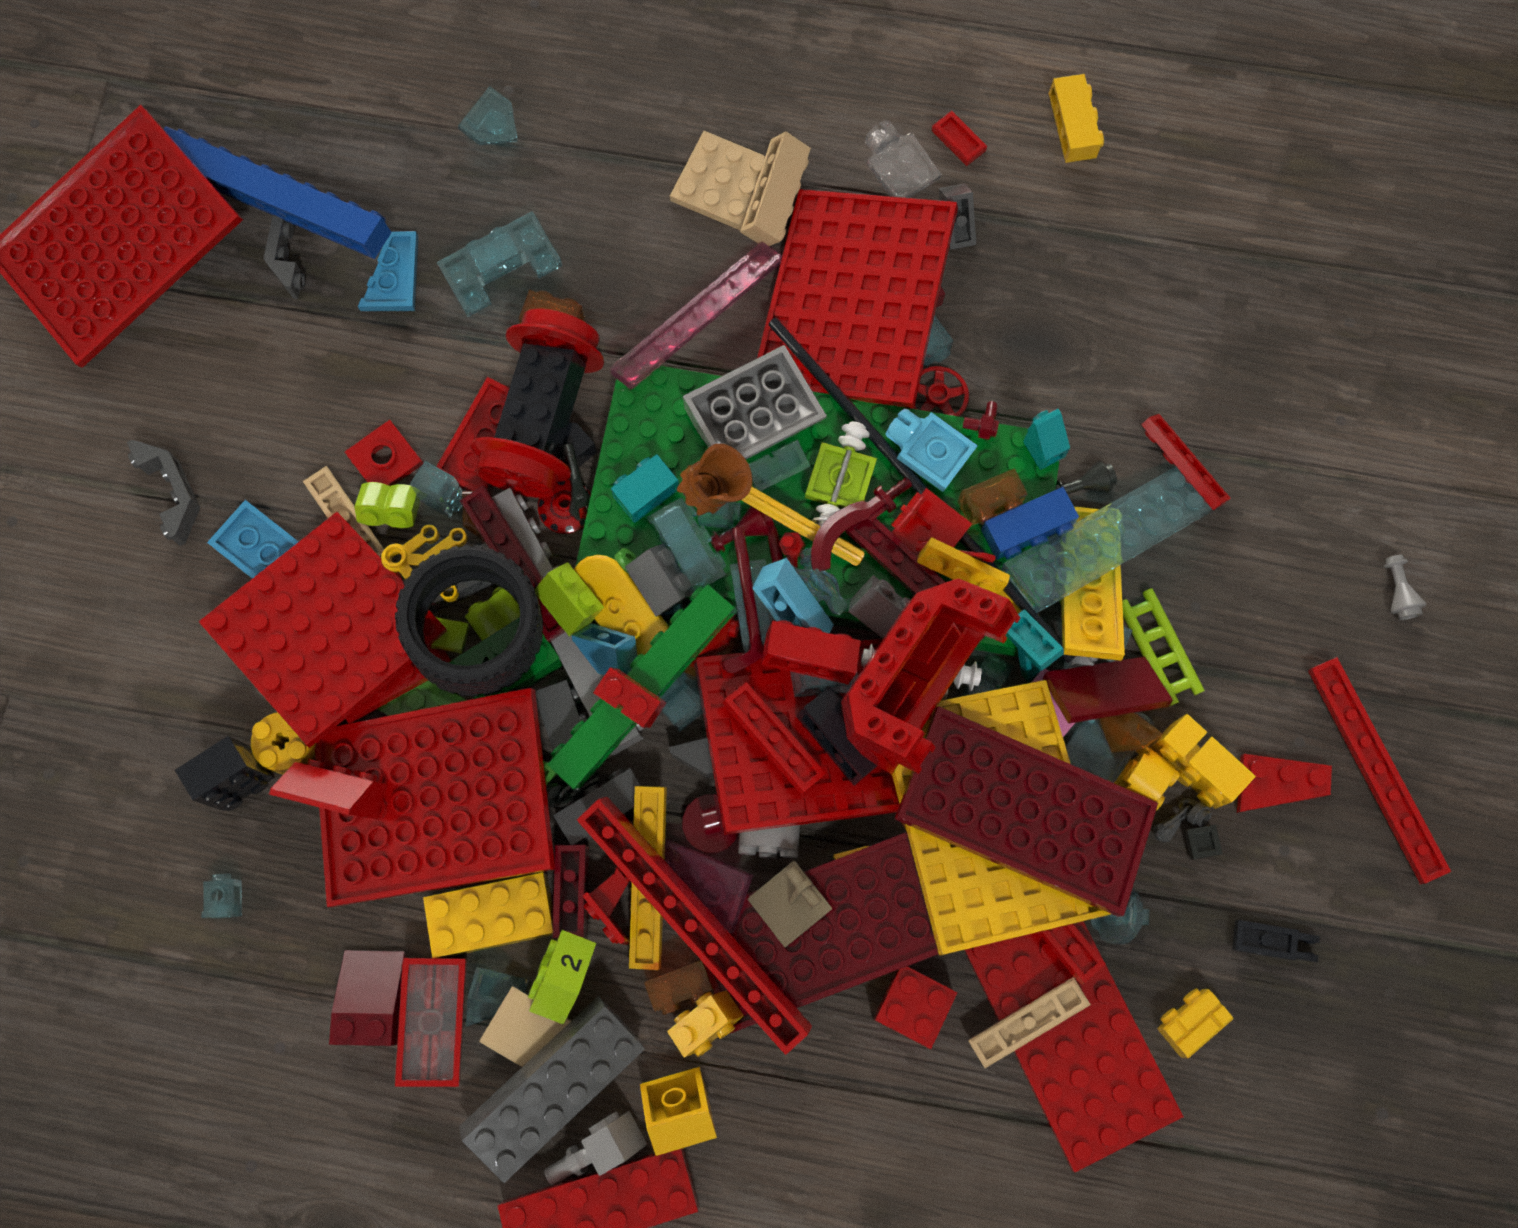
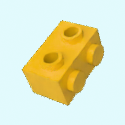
M727 990L714 995L711 992L704 994L695 1002L697 1007L690 1012L688 1009L674 1019L676 1024L667 1032L684 1058L692 1054H696L699 1057L713 1047L712 1041L717 1037L722 1039L735 1029L733 1024L744 1016Z

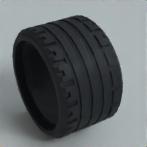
M464 545L463 548L455 546L451 547L452 549L441 550L439 554H433L427 560L422 561L417 569H413L410 573L411 575L403 583L404 588L400 589L398 601L396 602L398 610L395 612L396 631L399 633L400 643L421 674L442 690L452 694L457 692L460 696L478 697L479 694L486 696L491 693L502 691L501 688L505 686L507 688L522 678L521 675L524 672L527 673L536 660L535 654L540 651L543 639V619L534 587L528 576L524 575V571L511 558L507 559L504 554L498 553L493 549L488 548L486 550L482 546ZM473 580L487 581L502 587L513 596L520 608L519 627L514 639L502 653L482 664L463 666L440 660L428 650L424 637L425 617L438 595L451 586Z

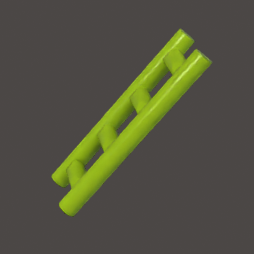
M1153 588L1142 593L1146 600L1131 607L1127 599L1122 601L1123 618L1143 657H1146L1173 699L1170 706L1179 703L1175 694L1191 688L1195 696L1205 690ZM1151 611L1159 626L1144 632L1136 617ZM1165 637L1172 652L1157 658L1150 642ZM1177 662L1185 678L1170 684L1162 668Z

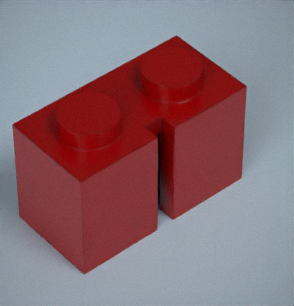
M612 667L609 668L593 692L614 708L622 709L621 713L643 728H650L667 704V702L631 677Z

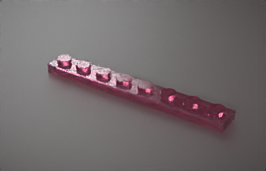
M760 242L611 366V375L632 390L779 266L782 255L765 243Z

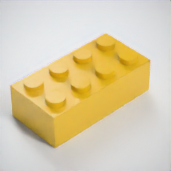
M543 872L423 897L432 958L442 959L553 935V903L548 875Z

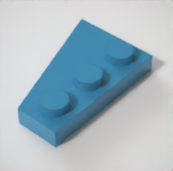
M416 231L392 232L377 259L378 265L373 276L369 278L366 294L359 302L358 308L360 311H415L418 234Z

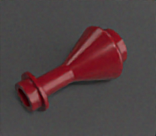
M750 506L738 524L733 528L744 527L745 536H767L770 533L769 528L774 526V522L771 517ZM733 528L720 535L715 531L712 532L713 535L709 537V541L716 553L719 551L725 552L724 545L734 541Z

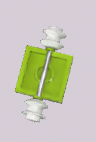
M849 422V424L842 426V430L846 435L840 436L838 441L844 449L821 443L805 493L806 499L823 503V505L816 507L820 517L813 518L812 520L820 526L840 509L852 503L865 500L877 458L855 452L865 449L866 445L862 442V438H868L870 435L865 429L866 427L861 423Z

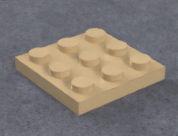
M703 131L670 194V201L741 230L765 156Z

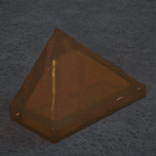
M1135 712L1099 718L1111 753L1143 750L1161 739L1163 735Z

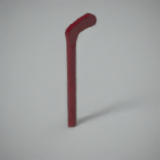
M737 527L732 530L748 627L749 649L746 653L725 659L722 662V667L727 673H735L758 661L762 657L764 649L755 595L752 588L753 582L744 527Z

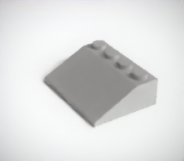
M785 345L683 396L684 409L708 448L713 444H726L740 452L745 459L826 418V414Z

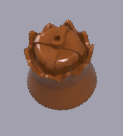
M713 444L705 451L700 461L687 466L688 468L680 474L682 482L677 487V491L686 496V504L697 508L698 516L707 512L715 514L726 503L742 500L749 494L752 487V473L746 459L736 449L726 444Z

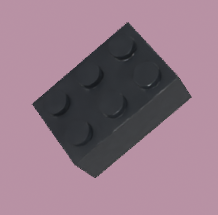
M230 736L225 737L175 769L176 774L193 801L222 811H231L239 807L243 803L242 799L251 793L257 794L262 792L269 786L268 782L274 779L270 769L263 767L257 762L253 756L251 746Z

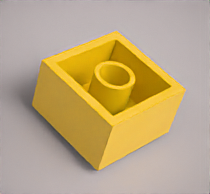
M700 1067L640 1084L646 1128L656 1156L717 1138L709 1097Z

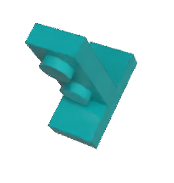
M1024 609L1018 614L1020 620L1018 623L1014 622L1006 636L1018 648L1021 675L1029 682L1040 671L1047 669L1051 666V663L1064 654V648Z

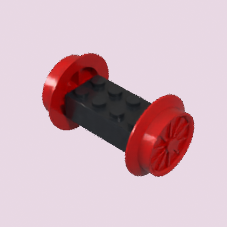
M531 309L524 313L521 324L513 325L507 329L506 340L520 353L494 438L482 437L471 442V450L479 457L475 473L479 478L502 490L511 488L514 494L517 495L521 494L522 496L532 498H549L553 496L557 482L566 481L571 477L570 468L558 459L583 374L597 372L604 366V357L597 350L600 337L592 326L560 311Z

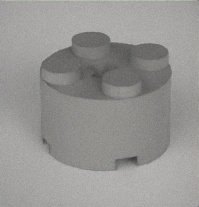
M800 825L739 833L738 854L756 855V852H759L760 858L777 859V853H780V857L798 858Z

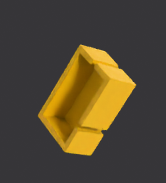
M1186 714L1173 722L1149 748L1175 765V769L1180 772L1177 780L1182 785L1190 786L1198 793L1197 798L1207 807L1217 809L1232 803L1256 776L1213 737H1210L1200 748L1197 743L1206 735L1207 731Z

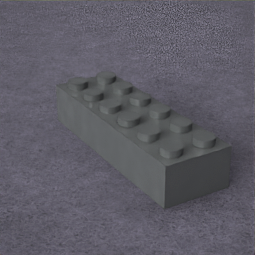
M598 995L459 1126L462 1142L505 1183L645 1050L638 1036Z

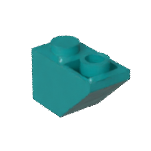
M1059 409L1050 413L1048 410L1037 414L1032 419L1033 422L1027 429L1028 432L1023 441L1040 470L1065 458L1070 450L1065 425Z

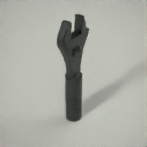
M573 443L562 445L566 465L571 470V477L569 478L571 482L569 513L579 521L581 518L578 509L585 507L586 511H588L591 497L586 493L582 485Z

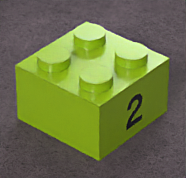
M564 930L561 931L557 941L551 939L538 968L536 980H534L528 998L533 1000L529 1012L564 1024L579 995L596 946L595 942Z

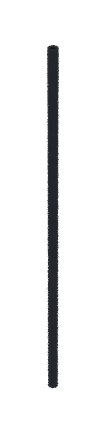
M776 317L773 318L768 324L769 327L854 422L861 423L866 427L865 429L870 434L869 440L903 478H908L911 481L915 492L922 494L927 486L908 466L897 459L898 454L785 326ZM967 532L960 539L961 544L969 552L985 553ZM982 561V562H984V563H986V564H988V565H990V566H992V567H994V568L1000 570L994 562L991 563V562ZM1009 580L1003 589L1007 596L1021 611L1025 609L1062 646L1061 637ZM1062 655L1061 657L1069 663L1076 656Z

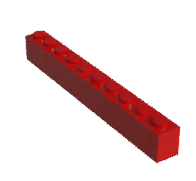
M608 797L598 799L577 819L580 825L785 1055L809 1034L812 1028L810 1022Z

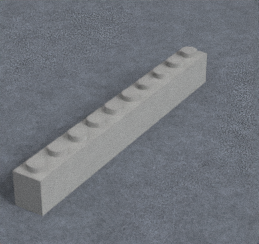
M508 488L493 496L496 504L543 578L548 572L558 568V565L553 567L549 559L553 554L546 541L541 543L537 536L541 531L533 517L528 519L524 512L528 509V506L522 495H515L511 488ZM564 632L551 642L589 716L593 714L590 712L591 708L601 699L593 692L605 675L596 672L572 641V635L569 637ZM637 724L611 754L615 755L644 739L640 732L644 728Z

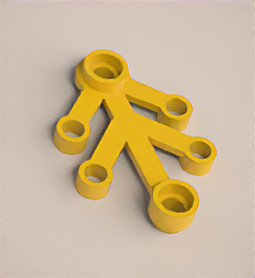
M425 525L418 535L404 545L395 543L387 546L382 552L381 561L387 570L400 572L406 580L413 571L410 566H419L422 561L427 560L433 554H439L441 550L452 549L451 547L464 546L468 541V536L463 529L454 528L450 531L449 536L423 555L412 554L425 543L433 544L439 539L440 534L436 527ZM433 530L435 532L432 538L425 537L428 531ZM456 534H463V538L460 541H454ZM395 555H401L399 562H392ZM455 585L449 587L454 589L452 596L446 597L444 595L445 591L440 594L446 602H453L458 598L459 591Z

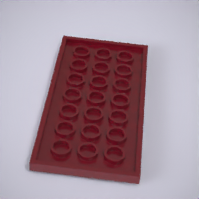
M940 706L935 708L925 739L931 741L936 748L933 753L929 751L920 765L922 770L919 774L912 771L895 820L1117 917L1124 916L1158 803Z
M907 832L805 871V874L833 909L786 948L748 901V898L756 891L708 909L796 1008L939 954ZM705 965L714 994L726 991L727 989ZM727 990L744 1015L733 1024L735 1029L731 1033L757 1024Z

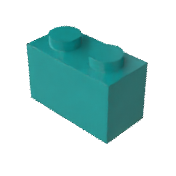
M656 454L651 459L648 457L642 460L637 465L636 470L627 476L625 474L619 477L614 482L611 491L613 498L635 523L677 492L679 481Z

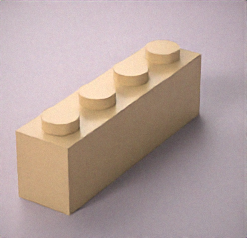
M784 132L770 141L740 231L765 248L779 243L784 238L786 233L785 226L794 208L792 204L795 195L801 187L800 180L803 171L809 163L807 158L811 148L788 132Z

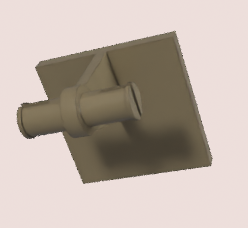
M795 860L748 898V901L785 948L833 909Z

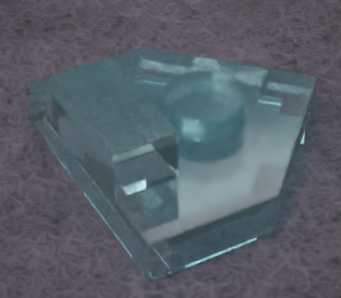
M490 86L458 125V129L479 145L511 143L518 140L512 103Z

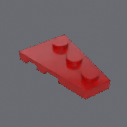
M1249 754L1240 756V762L1256 777L1239 794L1237 813L1331 795L1332 766Z

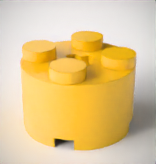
M278 712L266 716L253 726L251 750L257 762L263 767L276 773L284 774L294 762L307 764L308 759L314 760L316 743L309 748Z
M1143 744L1135 750L1138 753L1135 759L1132 760L1128 757L1112 783L1157 802V811L1165 800L1163 793L1168 786L1171 787L1177 781L1180 772L1175 769L1174 764Z

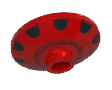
M570 480L557 482L553 496L539 498V517L542 523L553 532L559 534L578 532L584 528L587 516L586 508L578 509L581 520L577 521L569 513L570 503L565 508L560 507L561 501H571ZM583 486L586 493L591 497V494L588 491V489L585 486Z

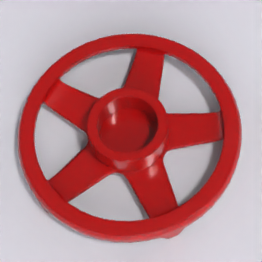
M932 366L923 369L921 376L930 371L936 372L934 384L930 387L919 384L918 393L927 397L926 402L919 410L930 412L934 407L938 406L944 414L960 417L966 410L969 402V390L965 380L956 371L947 367ZM944 371L955 376L962 386L948 388L944 384ZM964 394V402L957 413H954L948 402L949 399Z

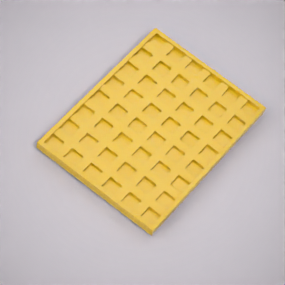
M1046 680L942 700L937 705V707L940 706L1070 764ZM933 713L922 728L925 733L923 738H925ZM900 764L892 774L899 803H901L912 770ZM905 824L939 956L1111 915L1104 910Z

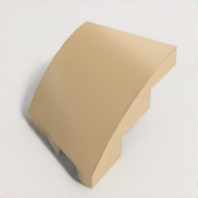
M512 986L479 1042L523 1067L571 1021L566 1018L564 1024H560L529 1012L533 1000Z

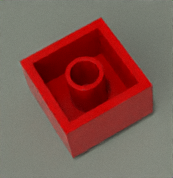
M906 966L896 970L873 1020L928 1049H932L958 992Z

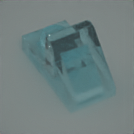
M989 651L979 666L982 669L979 686L974 685L972 691L967 686L961 697L1000 689L1014 666Z

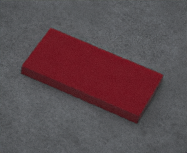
M1146 657L1045 672L1042 678L1047 681L1049 691L1068 724L1169 707L1173 701Z

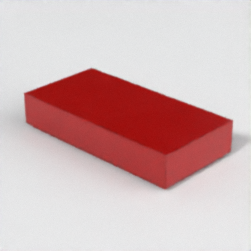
M950 111L932 125L931 131L966 166L987 150V145L953 111Z

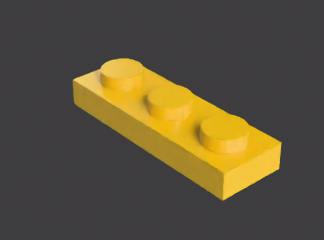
M932 537L922 549L917 559V563L953 580L959 578L998 595L1006 587L1010 578L1009 574Z

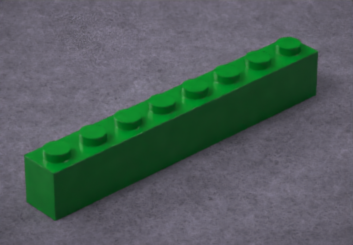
M709 584L704 588L700 586L694 591L690 597L692 602L685 610L679 609L670 619L672 625L665 633L660 631L651 640L650 645L652 647L645 655L639 654L630 664L632 670L627 675L659 698L666 693L738 611ZM599 699L590 710L593 714L586 722L582 720L570 732L572 735L571 739L566 744H559L550 755L553 759L548 763V766L573 789L581 788L637 725L636 722L621 713L622 709L614 708L603 699Z

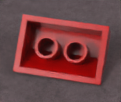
M308 759L307 764L294 762L270 788L269 795L346 815L378 819L387 784L377 782V775L360 772L359 777L350 775L352 769L334 765L333 770L325 769V762Z

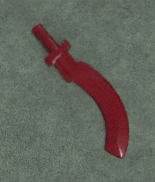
M903 478L886 492H884L880 485L874 489L875 497L870 501L852 503L830 516L821 525L813 540L811 548L813 571L820 572L831 568L833 546L839 536L848 528L864 520L872 522L884 511L891 513L895 510L896 504L893 500L901 495L902 492L912 487L911 481L908 478Z

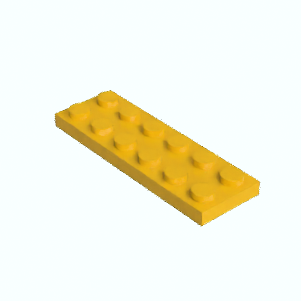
M1074 507L1079 515L1078 520L1073 526L1074 529L1060 536L1063 655L1122 661L1125 649L1118 511Z

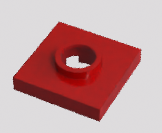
M388 420L344 452L367 482H378L388 486L397 484L424 464L391 420ZM383 447H389L392 451L391 459L385 464L375 463L372 455L384 449Z

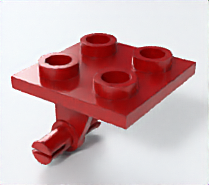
M927 488L922 494L916 492L907 506L903 505L900 508L902 512L891 524L895 527L892 533L918 556L920 554V551H916L918 539L929 541L932 537L944 544L955 547L972 526L971 522Z
M619 867L616 868L615 873L593 892H586L583 895V898L587 901L583 906L594 920L601 919L606 926L602 930L613 944L628 945L630 943L629 937L611 916L630 881Z

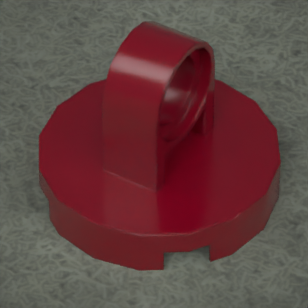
M705 794L695 798L687 806L683 815L682 829L687 841L695 849L704 853H719L727 850L736 841L739 833L724 835L717 794Z

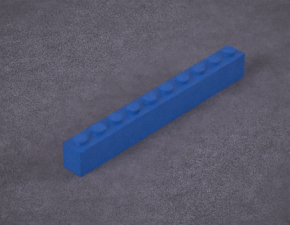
M166 126L164 128L203 175L222 194L275 215L289 223L373 259L376 258L392 233L385 223L386 219L376 211H365L352 201L346 203L331 192L326 194L320 192L316 187L307 182L301 184L286 173L280 175L267 165H256L243 155L237 157L226 148L221 146L216 148L203 138H198V140L192 138L181 129L176 131Z

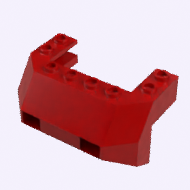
M959 578L914 595L841 701L847 739L861 755L891 775L899 764L917 774L920 773L922 770L920 765L929 751L933 753L936 748L931 741L923 738L925 734L922 730L923 726L983 635L1005 643L1007 639L1005 635L1014 622L1018 623L1020 620V616L1010 599Z

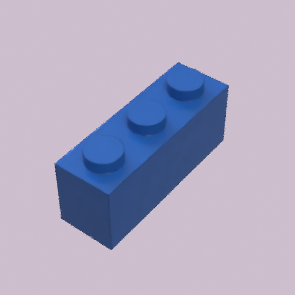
M1061 487L985 521L981 531L996 560L1002 557L1008 560L1022 553V548L1029 545L1035 548L1048 541L1047 537L1057 533L1058 536H1063L1074 529L1073 526L1078 520L1079 515L1064 487Z

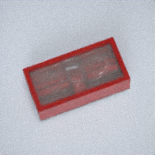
M403 958L395 1087L460 1086L467 959Z

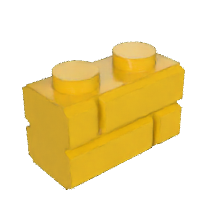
M1196 988L1183 998L1185 1004L1180 1009L1172 1008L1160 1018L1163 1023L1157 1028L1158 1031L1181 1058H1190L1233 1020L1232 1015L1221 1005L1220 1001L1209 989L1199 991Z

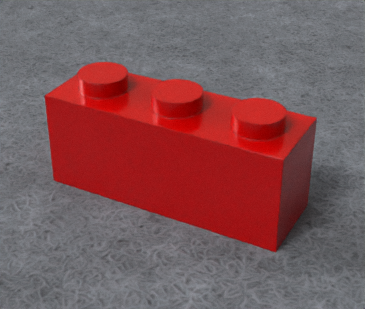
M786 620L772 621L766 632L761 665L849 684L857 672L861 640L852 639L847 634L834 635L826 633L817 627L804 628L795 626L792 622Z

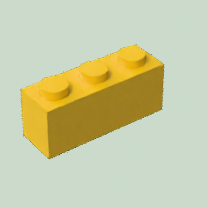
M1085 74L1054 78L1049 91V97L1065 163L1097 158L1100 148L1104 145L1103 132L1098 130V112L1096 107L1092 106L1091 85L1087 84Z

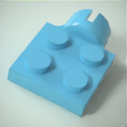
M903 409L898 413V417L893 419L886 431L887 438L899 445L901 449L897 459L942 492H944L977 447L975 443L932 412L923 419L908 409Z

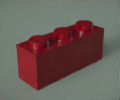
M555 845L553 938L558 939L562 930L587 939L588 912L583 906L587 902L583 895L588 892L589 848L586 845Z

